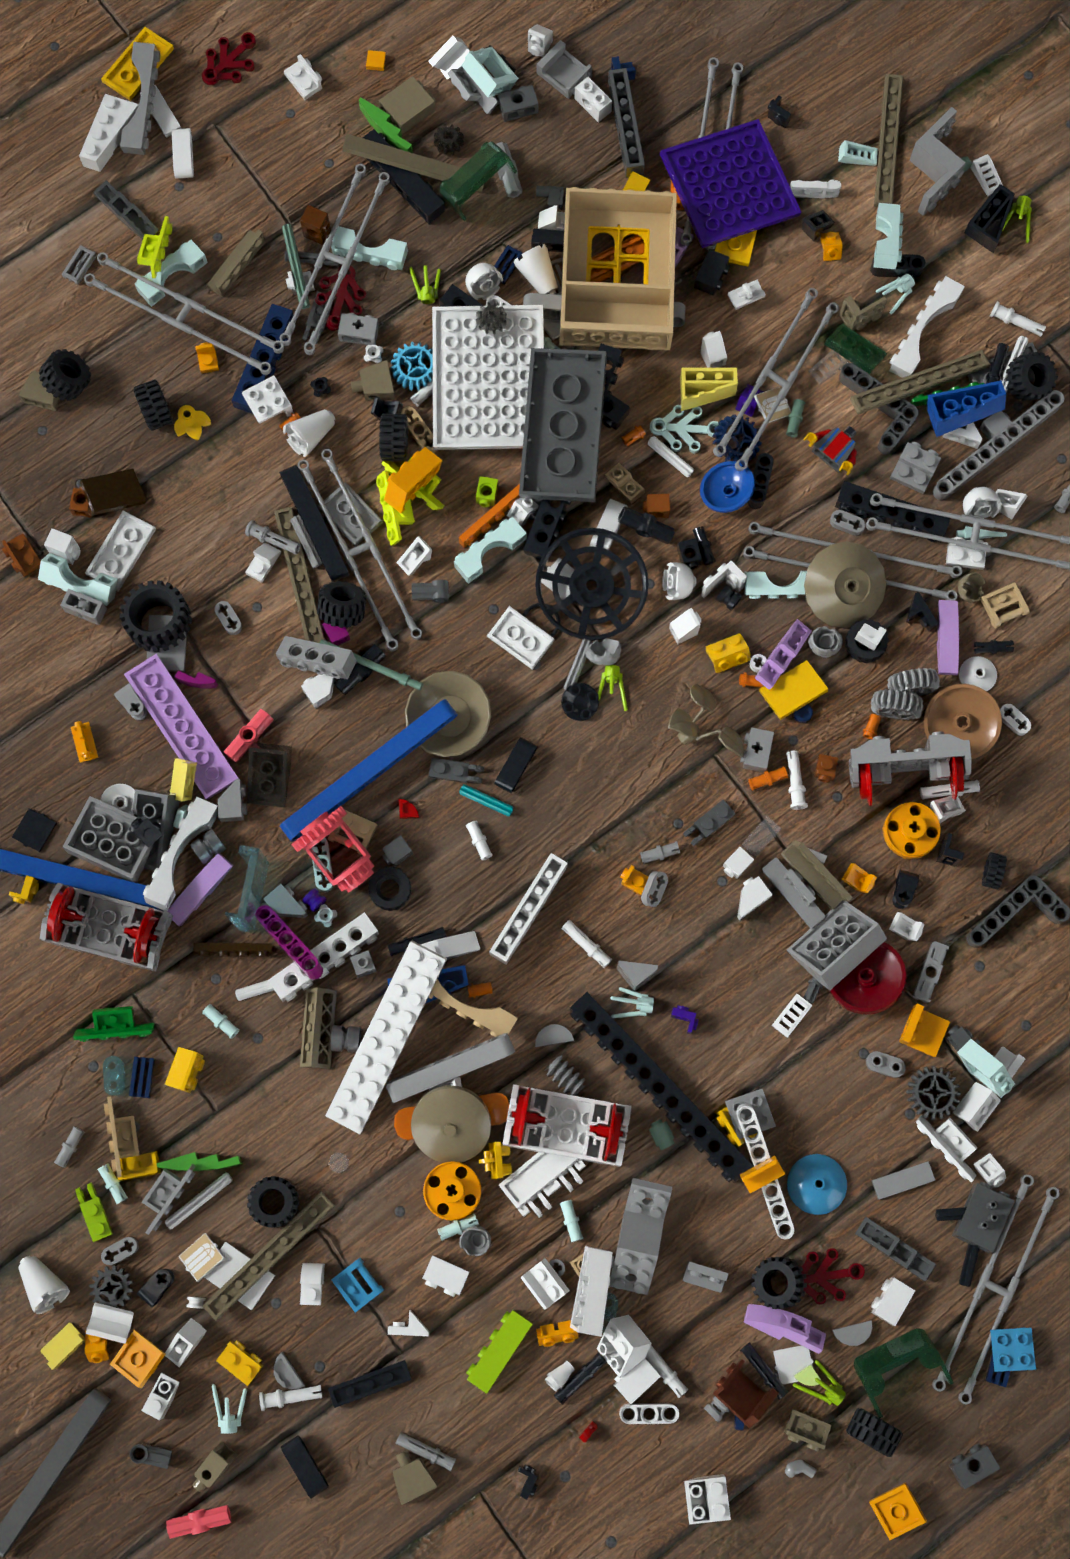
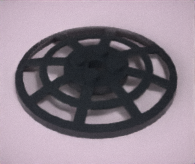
M583 528L571 531L552 543L539 562L535 581L539 606L550 623L571 637L590 641L613 637L632 625L645 605L649 586L645 563L636 548L624 537L601 528ZM598 535L596 547H582L573 551L567 542L579 536ZM605 537L611 538L623 545L631 555L622 561L616 554L604 549ZM561 546L566 556L560 561L554 574L543 571L551 554ZM583 553H594L592 563L582 565L577 558L578 555ZM602 554L611 558L617 565L610 570L601 565ZM568 561H571L575 567L570 578L560 575ZM635 561L642 575V591L631 590V579L627 566ZM622 571L625 579V588L614 587L613 576ZM541 579L553 581V595L557 604L549 609L545 606L542 597ZM588 581H595L597 588L589 590L586 584ZM558 583L569 585L571 595L564 600L560 599ZM612 594L623 596L620 605L613 611L607 603ZM629 597L640 598L639 605L634 614L626 623L622 624L617 615L624 609ZM576 602L583 607L582 616L579 617L573 614L566 607ZM601 607L607 615L598 619H589L591 608ZM561 610L570 619L579 622L578 633L563 627L552 615ZM611 620L616 627L615 630L605 634L585 635L588 624H601Z

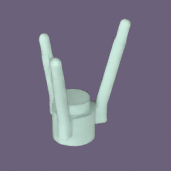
M905 274L901 278L899 277L895 281L876 290V293L884 291L883 295L890 293L894 289L901 293L904 292L890 311L891 315L912 292L911 288L915 285V282L911 275Z
M619 987V991L639 998L635 1000L611 996V1000L636 1004V1009L640 1010L611 1015L612 1018L646 1016V1013H652L654 998L648 997L647 994Z
M212 1384L218 1416V1427H221V1433H236L237 1426H241L247 1389H243L237 1418L235 1419V1415L230 1414L228 1397L225 1398V1415L222 1417L216 1385Z

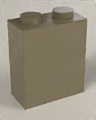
M412 76L381 98L379 106L381 110L390 115L391 123L401 129V134L403 135L436 111V100L431 93L428 94L425 91L423 84L419 80L416 81Z

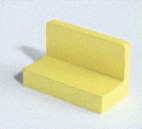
M180 758L175 759L170 793H176L175 800H192L197 762Z
M68 1323L41 1349V1353L49 1361L47 1365L52 1370L57 1369L85 1342V1337L72 1323Z

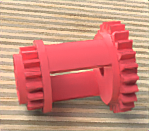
M340 806L330 814L327 811L303 828L300 831L302 836L291 845L297 852L304 849L332 886L337 885L341 892L346 890L349 893L374 873L372 870L374 864L369 859L371 857L369 852L342 819L347 813ZM340 826L349 837L344 841L345 845L349 848L354 844L363 856L334 878L312 850V847Z

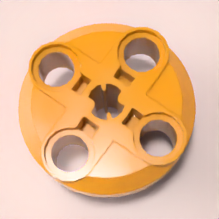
M916 802L904 803L895 807L886 817L882 828L888 847L904 859H916L927 855L935 848L940 838V823L936 814L929 807ZM910 808L917 809L919 815L913 816L910 813ZM888 824H895L897 831L889 830ZM932 830L935 833V838H930L926 831ZM910 845L914 852L907 853L905 846Z
M454 1161L442 1163L436 1166L425 1180L423 1187L424 1200L430 1211L439 1218L450 1221L463 1219L469 1216L480 1202V1180L476 1173L463 1163ZM460 1167H464L467 1170V1176L462 1179L456 1176V1171ZM433 1176H437L440 1179V1185L435 1188L429 1184V1180ZM452 1185L456 1186L455 1190L458 1192L456 1195L452 1194L451 1197L447 1189L449 1186L452 1188ZM469 1194L474 1195L476 1198V1202L472 1206L465 1204V1197ZM442 1203L447 1204L449 1207V1211L445 1215H440L438 1212V1206Z

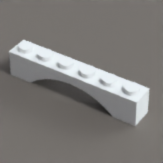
M945 276L942 282L938 281L934 288V291H936L934 296L930 295L925 303L927 306L925 311L921 309L916 318L918 320L917 324L911 325L907 333L909 335L908 339L902 340L898 347L900 352L898 355L894 354L889 362L892 364L890 372L901 378L912 375L921 360L919 340L922 330L934 317L953 309L965 286Z
M196 797L195 801L189 804L186 818L181 819L177 835L174 834L172 836L168 852L165 851L163 853L160 867L154 870L153 880L150 885L145 887L143 892L147 904L166 912L176 896L173 875L179 855L192 839L202 832L211 829L218 815V805Z

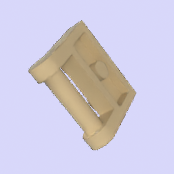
M1015 582L980 598L994 628L1000 627L1002 623L1015 617L1025 616L1030 613ZM1016 603L1018 604V609L1002 616H997L996 612Z
M345 810L347 814L342 819L355 836L363 840L362 845L367 849L378 825ZM339 826L329 834L328 840L345 845L344 841L348 838L338 834L340 830L344 831ZM354 844L351 847H349L358 851L357 853L362 855Z

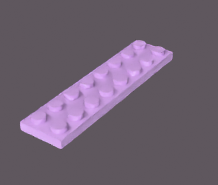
M157 654L124 674L180 759L197 762L194 782L206 800L230 786L236 779H239Z

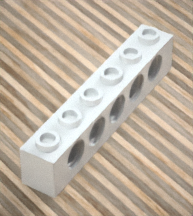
M552 853L549 855L489 951L492 957L507 965L566 870L567 862Z
M365 912L310 950L319 962L322 955L327 954L330 956V960L327 963L320 962L323 967V974L319 979L325 977L329 973L328 970L333 966L337 968L345 962V958L350 954L354 956L362 950L360 947L366 943L369 945L377 940L378 930ZM360 932L362 933V938L355 941L352 939V934ZM339 943L346 945V949L342 952L336 951V946ZM295 962L268 980L282 1002L285 1000L287 1002L291 1001L297 996L296 993L299 990L308 989L313 985L312 981H314L308 978ZM290 977H297L298 982L295 986L287 984V980Z

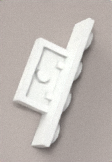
M921 1115L916 1121L918 1129L930 1137L933 1146L936 1149H941L945 1154L946 1160L959 1169V1174L965 1180L974 1181L976 1174L964 1160L977 1149V1146L951 1118H948L935 1130Z

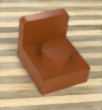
M819 754L814 777L819 778L818 780L821 782L829 783L833 781L836 776L835 771L838 758Z

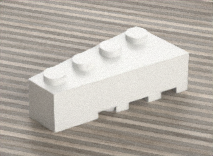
M108 94L104 95L79 155L83 167L99 172L112 157L113 151L117 146H120L122 129L135 115L139 104Z
M585 1246L570 1328L578 1333L602 1337L607 1292L610 1285V1269L614 1264L613 1252L609 1250Z

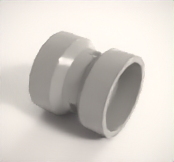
M716 1396L713 1397L711 1404H707L704 1407L718 1423L723 1419V1414L730 1411Z

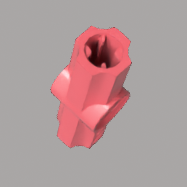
M260 709L250 722L240 729L237 737L224 750V754L237 763L248 749L257 743L258 738L274 719L267 712ZM252 732L253 737L251 739H244L246 733Z
M227 1504L208 1510H196L188 1513V1515L169 1519L166 1521L169 1538L191 1533L192 1535L209 1531L210 1528L231 1523L230 1509Z

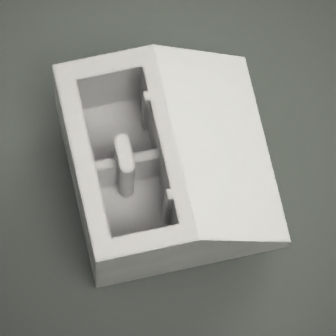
M629 1315L610 1319L597 1350L618 1377L621 1378L646 1357L652 1343Z
M724 1474L703 1476L684 1481L689 1525L731 1520L726 1477Z

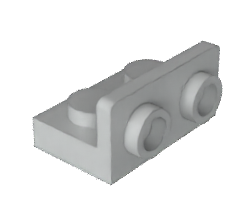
M688 1261L683 1281L721 1293L729 1273Z

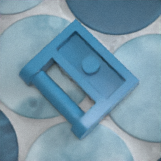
M361 1257L331 1279L355 1313L384 1291L382 1285L379 1286L366 1269ZM355 1269L359 1271L372 1289L370 1294L366 1293L352 1271Z

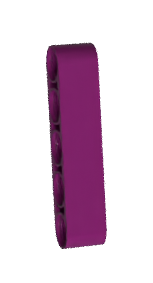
M267 905L260 906L256 910L255 916L262 927L308 978L313 980L320 978L323 974V967L315 955L271 907Z

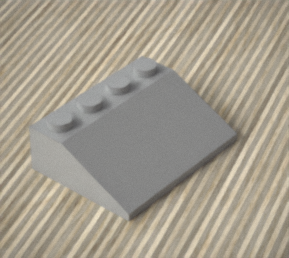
M89 796L63 848L68 854L125 880L136 883L145 867L152 846L148 848L129 830L132 827L131 823L137 817Z
M842 900L834 910L831 909L822 921L813 928H810L787 951L819 983L831 990L887 938L877 922L847 901Z

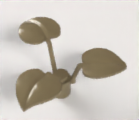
M698 684L693 685L690 688V696L697 705L701 706L700 712L692 721L686 711L677 709L670 717L668 729L678 731V738L684 745L690 744L694 739L699 741L702 738L719 734L721 743L742 758L744 756L743 742L739 734L733 729L725 727L723 731L718 729L699 735L700 728L695 723L703 714L705 708L710 712L715 709L716 701L711 692L705 687Z

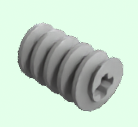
M558 1056L545 1069H549L547 1076L554 1075L552 1081H560L558 1088L565 1086L564 1094L571 1092L570 1095L576 1096L585 1087L583 1085L585 1078L578 1080L577 1078L580 1073L572 1074L574 1067L567 1069L568 1061L561 1063L563 1056Z

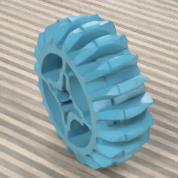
M420 341L417 346H414V342H411L409 347L407 344H404V349L398 348V353H394V359L391 360V372H393V378L397 379L398 385L402 384L404 389L409 386L411 391L414 387H417L419 391L421 386L426 387L428 382L433 381V348L428 350L427 344L422 347ZM424 358L429 361L430 368L423 364ZM402 364L405 365V368L408 369L407 375L404 374L401 370Z

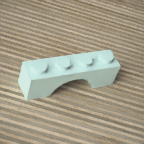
M878 204L876 230L883 232L887 238L878 240L874 253L875 268L896 269L897 262H901L902 251H899V249L902 247V238H899V236H902L903 225H900L903 221V213L900 212V205Z
M338 226L332 240V253L346 257L355 241V231ZM388 239L385 244L376 248L365 247L358 243L353 260L369 262L374 266H386L391 270H402L408 252L407 243Z
M190 240L183 243L176 252L169 254L162 262L161 272L157 273L156 278H152L151 271L143 277L164 287L166 279L176 271H189L194 274L208 262L205 254ZM139 279L135 283L138 293L151 307L165 297L163 291Z
M513 517L509 520H503L496 530H490L485 534L484 539L480 542H474L467 552H461L455 557L454 567L468 584L483 573L481 562L488 550L494 547H506L514 550L527 540V533Z
M51 553L46 555L40 563L38 580L45 582L47 585L56 586L66 592L68 589L99 600L106 606L115 598L117 578L100 573L92 580L81 579L70 570L67 559Z
M744 571V574L747 576L744 594L749 595L751 599H758L760 595H768V598H779V595H787V598H798V595L805 594L804 583L807 571H800L797 579L786 586L774 585L764 571Z

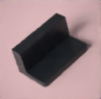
M534 228L531 249L539 245L542 248L543 244H545L548 251L563 252L564 231Z
M948 833L941 841L936 862L955 867L963 860L964 852L949 848L952 834Z

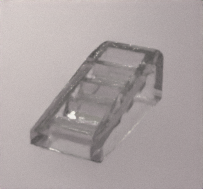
M836 347L810 368L808 372L820 385L839 372L843 365L849 363V361ZM834 357H837L841 362L838 364ZM831 361L835 367L832 368L827 362ZM823 365H825L829 370L828 373H826L822 368ZM817 369L824 375L823 377L816 373Z

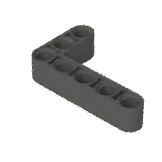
M853 363L844 364L839 375L840 382L856 394L884 385ZM845 372L851 373L852 376L845 375ZM864 382L867 384V386L863 387L860 385V383ZM904 398L892 402L897 405L896 408L891 407L890 403L878 407L879 410L894 419L878 444L879 452L884 455L891 454L917 419L918 409ZM905 414H911L913 418H907ZM898 427L902 432H897L894 428ZM888 441L891 443V446H886L883 442Z
M1030 876L969 932L966 938L967 943L973 948L982 946L1030 900L1054 924H1061L1068 920L1070 909L1038 876ZM1028 882H1033L1036 885V890H1031L1028 887ZM1016 894L1022 897V903L1015 901L1014 896ZM1042 896L1049 898L1050 903L1048 905L1043 903ZM1002 907L1008 910V916L1001 914L1000 910ZM1056 910L1063 912V919L1056 916ZM988 920L994 922L995 929L988 928ZM974 933L981 936V942L974 941Z

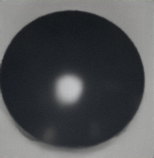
M572 684L562 695V709L573 720H588L598 709V693L588 684Z

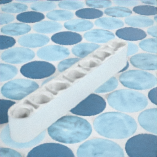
M746 1103L739 1105L736 1115L753 1166H756L769 1159L770 1155L752 1106ZM743 1109L751 1111L749 1118L744 1119L740 1116ZM750 1128L757 1129V1135L753 1138L747 1136V1131ZM757 1147L764 1149V1153L760 1157L753 1155V1151ZM778 1179L761 1187L777 1235L781 1239H789L794 1234V1226ZM769 1186L777 1187L775 1194L769 1195L766 1193ZM782 1205L783 1211L780 1214H775L773 1212L774 1206ZM783 1224L790 1226L789 1231L786 1233L779 1231L780 1226Z

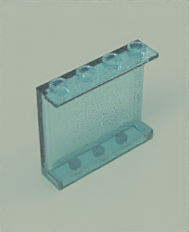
M240 845L238 853L248 865L238 914L225 912V916L238 928L237 930L249 932V929L255 930L257 922L255 913L260 907L269 862L259 848Z

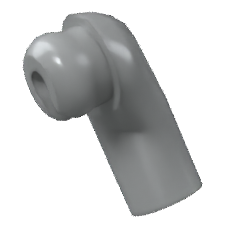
M796 1460L787 1464L785 1474L792 1478L796 1474L803 1472L812 1478L817 1469L803 1460Z

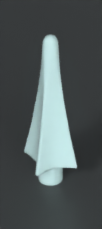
M965 526L964 530H957L956 537L971 540L973 527ZM980 529L979 539L1007 536L1006 532Z

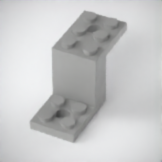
M953 107L915 143L909 160L935 182L922 198L918 209L922 216L927 212H932L937 202L944 200L949 194L948 191L958 186L961 182L960 177L964 174L963 169L966 163L940 141L943 137L946 138L953 130L951 127L956 121L955 116L957 113Z
M636 1178L632 1179L622 1218L616 1256L610 1275V1287L648 1295L658 1259L664 1218L672 1193L671 1186Z

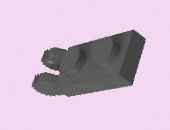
M318 297L320 301H324L322 297ZM314 299L302 339L306 340L308 338L310 328L316 329L328 301L324 305H318ZM332 304L323 322V325L319 331L320 335L321 332H323Z
M432 758L429 778L466 784L467 782L481 784L482 778L468 776V772H484V767L464 762Z
M723 799L694 822L683 835L685 837L690 836L698 829L701 834L691 842L695 846L734 817L735 812Z

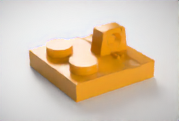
M133 1330L126 1344L122 1346L110 1365L134 1385L142 1389L150 1376L156 1371L157 1366L166 1353L141 1333Z
M906 1482L869 1501L889 1540L927 1521Z

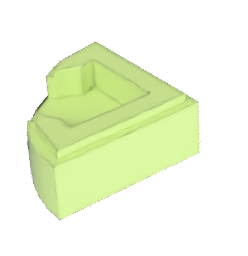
M808 1365L794 1375L795 1379L804 1385H819L815 1381V1378H819L811 1365Z

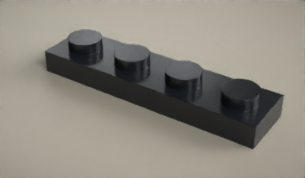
M406 1360L329 1387L328 1391L333 1406L336 1408L412 1380Z

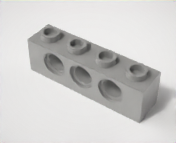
M289 636L284 637L276 652L280 664L284 667H294L301 671H312L319 675H330L336 679H348L357 662L352 650Z

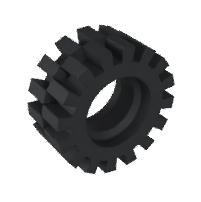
M993 852L989 853L986 865L984 866L982 886L997 890L1000 888L1004 878L1007 856Z

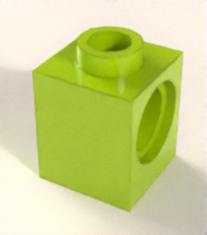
M479 477L476 493L477 504L482 507L495 506L498 479ZM486 490L492 492L488 496L482 494Z

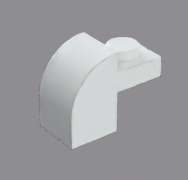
M303 1263L300 1280V1305H321L325 1263Z

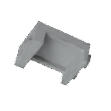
M560 40L537 63V74L569 99L572 95H575V87L587 77L592 78V66L589 64L586 67L565 50L566 44Z

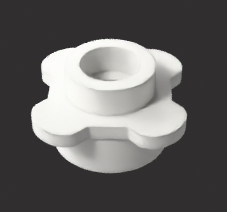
M367 345L364 360L366 362H381L383 348L377 345Z
M323 904L320 906V910L314 916L316 922L323 923L325 927H330L333 918L337 917V912Z

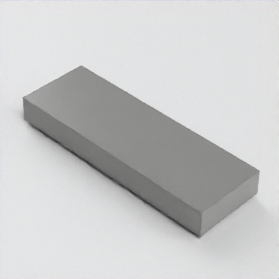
M929 1161L874 1179L872 1184L877 1198L880 1200L935 1181Z

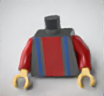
M850 426L844 432L837 427L833 430L827 429L817 433L809 432L803 439L810 442L808 446H813L812 452L838 473L843 469L847 471L846 475H849L856 464V442L852 438L857 433Z

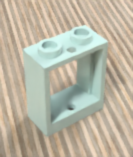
M493 47L468 52L461 65L487 97L501 94L506 90L510 91L519 79ZM482 64H484V65L486 66V68L491 72V74H492L495 78H493V77L490 75V73L485 69V67H484Z
M972 1039L957 1052L967 1070L1000 1098L1009 1093L1015 1085L1005 1066Z

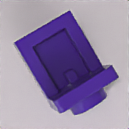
M749 384L740 395L736 410L740 411L755 386ZM758 389L755 395L763 393L764 391ZM754 397L744 413L750 417L758 405Z
M678 1005L677 1008L673 1007L670 1017L689 1022L688 1034H691L692 1030L696 1031L699 1020L695 1018L696 1013L688 1011L689 1008Z

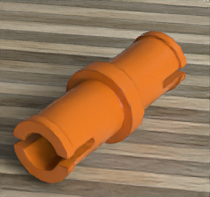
M783 766L770 772L765 771L762 775L748 779V782L753 791L765 785L771 786L776 781L788 778V774Z

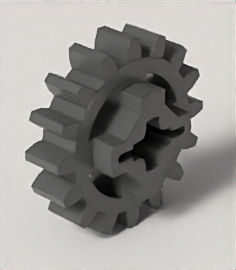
M106 1266L105 1272L98 1270L99 1276L92 1277L95 1283L89 1284V1287L94 1288V1291L90 1292L89 1295H95L96 1297L93 1303L99 1301L100 1304L119 1308V1304L126 1306L124 1300H131L128 1294L129 1292H134V1289L130 1288L134 1281H128L130 1273L124 1275L125 1269L121 1268L117 1271V1266H113L112 1270H110L109 1266ZM113 1274L119 1276L123 1281H117ZM104 1278L103 1285L99 1287L101 1280ZM111 1285H120L119 1287H116V1289H114L113 1292L104 1291L105 1289H108V1287H110ZM124 1289V1293L122 1297L119 1299V1294L121 1290ZM101 1295L107 1296L110 1302L104 1300Z

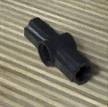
M626 506L622 508L618 516L619 523L636 530L635 532L638 535L647 538L652 537L665 544L670 543L675 533L674 528L657 521L655 516L648 513L641 514Z
M374 644L362 657L379 664L386 658V655ZM356 662L349 678L337 679L334 685L342 694L346 695L359 682L365 681L373 670Z

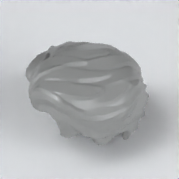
M822 626L812 632L808 643L816 655L828 658L835 655L841 649L843 639L836 629Z
M605 638L602 642L595 640L587 647L585 652L586 658L597 665H613L619 660L621 644L619 641Z

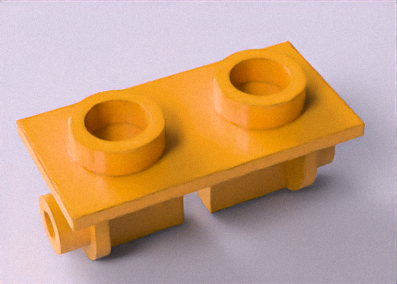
M82 721L75 722V726L71 727L79 762L82 763L99 758L90 723L82 724Z
M571 1320L558 1322L559 1330L554 1329V1324L543 1325L536 1329L539 1346L543 1345L544 1347L553 1346L558 1342H573L579 1338L578 1332L570 1328Z

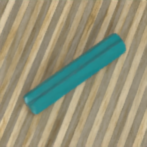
M463 784L460 788V795L506 816H510L513 812V806Z

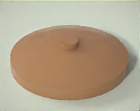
M955 684L939 691L929 702L924 715V729L927 739L933 732L942 731L944 734H951L962 740H970L971 759L982 756L994 746L1002 727L1001 712L994 698L982 688L970 684Z

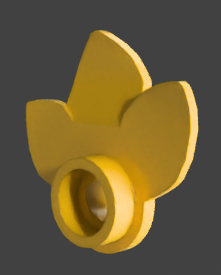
M184 405L178 410V419L174 424V430L178 437L187 433L192 439L199 440L202 434V426L211 425V420L205 412L195 411L192 406ZM185 411H189L191 415L189 417H185L183 413Z

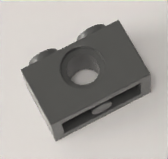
M533 85L522 86L512 91L506 90L498 94V104L504 122L538 113L539 104Z
M978 1443L969 1449L970 1452L966 1455L959 1454L952 1459V1463L949 1464L950 1469L963 1489H967L1000 1469L987 1445H980ZM972 1459H976L978 1463L975 1470L969 1469V1462Z

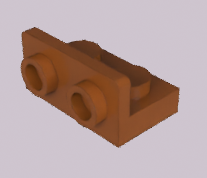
M23 533L9 542L1 541L4 545L2 551L7 558L11 557L14 561L11 565L16 573L21 572L25 577L40 568L41 561Z

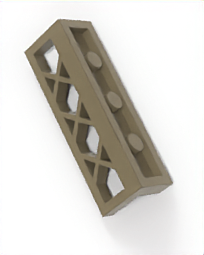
M251 230L247 232L208 282L207 287L221 297L225 295L265 243L263 232L257 230L256 233Z
M793 841L781 853L785 860L801 875L830 909L834 910L842 900L850 901L853 898L803 842Z
M324 988L306 989L300 1067L331 1068V1033L335 1019L337 990ZM324 993L330 994L329 1003L327 1005H325L323 1001ZM324 1013L328 1016V1022L325 1025L321 1021ZM323 1032L326 1035V1042L324 1044L320 1041V1035ZM321 1052L325 1056L324 1064L318 1063V1056Z

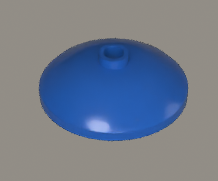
M736 461L722 462L712 467L705 474L700 485V495L704 504L711 510L720 513L732 512L744 506L752 497L755 489V479L748 467L743 471H737L735 468Z

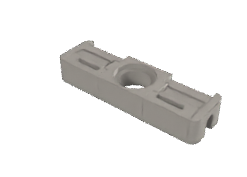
M936 941L931 943L913 993L914 999L923 1000L922 1002L924 1003L931 1001L929 998H931L934 987L939 980L943 968L941 964H943L946 952L949 950L947 945ZM928 967H933L936 970L935 977L931 978L926 975Z

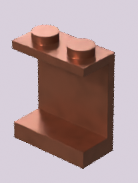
M741 1359L737 1364L731 1363L726 1369L728 1374L726 1377L722 1376L716 1382L717 1388L713 1395L750 1428L760 1420L779 1393L774 1388L764 1393L740 1370L745 1363Z

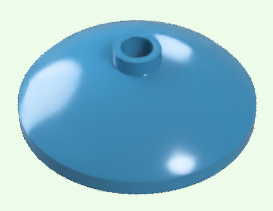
M812 1154L799 1159L792 1166L787 1178V1189L791 1200L799 1209L809 1214L822 1215L835 1210L842 1203L847 1191V1179L842 1167L834 1159L826 1155ZM817 1180L822 1182L821 1188L816 1187L815 1182Z

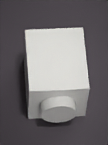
M739 847L723 864L724 872L729 877L733 878L734 876L738 879L753 863L754 859L744 849Z

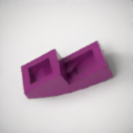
M179 670L175 675L177 682L190 687L211 689L218 686L215 679L200 672L197 673L195 678Z

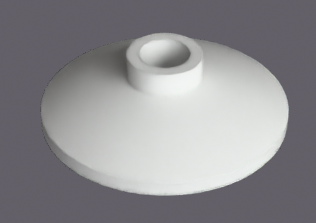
M975 656L963 662L959 670V679L961 684L975 685L987 692L994 686L997 680V671L991 661L984 657ZM980 670L982 672V676L977 675L976 671Z
M114 784L103 792L100 801L134 816L133 802L135 790L131 786ZM119 801L124 802L122 807L117 806Z

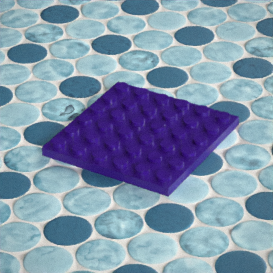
M759 119L660 151L663 163L702 248L798 217L802 213Z

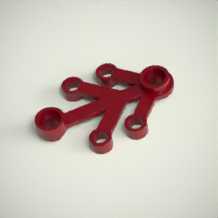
M250 32L244 33L241 36L242 43L228 56L229 40L226 37H221L218 40L220 63L216 67L214 66V61L217 59L216 51L212 48L206 51L207 68L202 73L203 82L207 85H215L219 80H232L233 83H240L242 76L239 71H233L232 73L221 72L224 69L244 68L247 72L253 71L255 67L253 60H234L246 49H252L256 45L254 34Z
M342 265L338 268L337 274L321 278L319 282L321 288L328 289L331 284L337 281ZM351 265L348 269L350 274H346L345 278L342 279L335 295L336 301L333 313L326 321V327L331 331L339 329L341 319L339 316L343 300L349 307L350 313L360 316L362 312L361 306L355 304L347 290V285L349 284L354 292L355 299L358 301H362L366 296V291L359 288L354 279L356 272ZM323 281H327L328 285L323 284ZM333 290L327 293H318L315 298L316 303L324 305L329 300ZM357 293H362L363 297L358 296ZM318 297H322L324 301H320ZM353 309H357L359 313H355Z
M834 1248L826 1251V1257L816 1272L812 1275H806V1279H804L807 1287L803 1291L819 1305L826 1302V1296L822 1292L815 1291L808 1285L809 1283L816 1282L831 1293L836 1301H843L846 1298L845 1291L836 1288L827 1280L845 1277L859 1280L865 1274L864 1267L859 1263L851 1264L848 1269L826 1272L832 1261L838 1258V1251ZM831 1250L835 1252L834 1258H830L828 1255ZM811 1251L807 1253L806 1260L801 1266L803 1268L802 1274H807L812 1264L817 1263L819 1256L816 1252ZM810 1254L816 1256L815 1261L811 1262L809 1260ZM853 1268H858V1275H853ZM838 1291H841L843 1293V1297L841 1299H838L836 1297V1293ZM821 1294L823 1296L822 1302L816 1300L817 1295Z

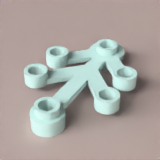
M681 405L674 406L673 410L664 418L658 417L651 421L650 431L656 436L662 435L671 445L673 452H679L682 448V443L680 440H676L669 431L676 432L689 445V451L694 454L700 451V443L695 441L688 433H702L712 437L714 433L711 432V429L718 425L717 421L710 422L708 426L688 425L692 420L699 419L702 416V408L699 406L692 408L691 412L677 424L670 422L675 417L680 418L683 416L684 411L681 413L675 412L676 409L681 410ZM698 410L700 414L696 415L693 412ZM660 425L662 426V429L658 430L656 429V426ZM678 444L680 447L674 448L673 445ZM692 445H697L698 448H697V449H693L691 446H692Z

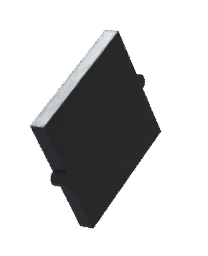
M29 808L12 838L23 843L25 847L29 846L40 852L57 823L45 817V814H39Z

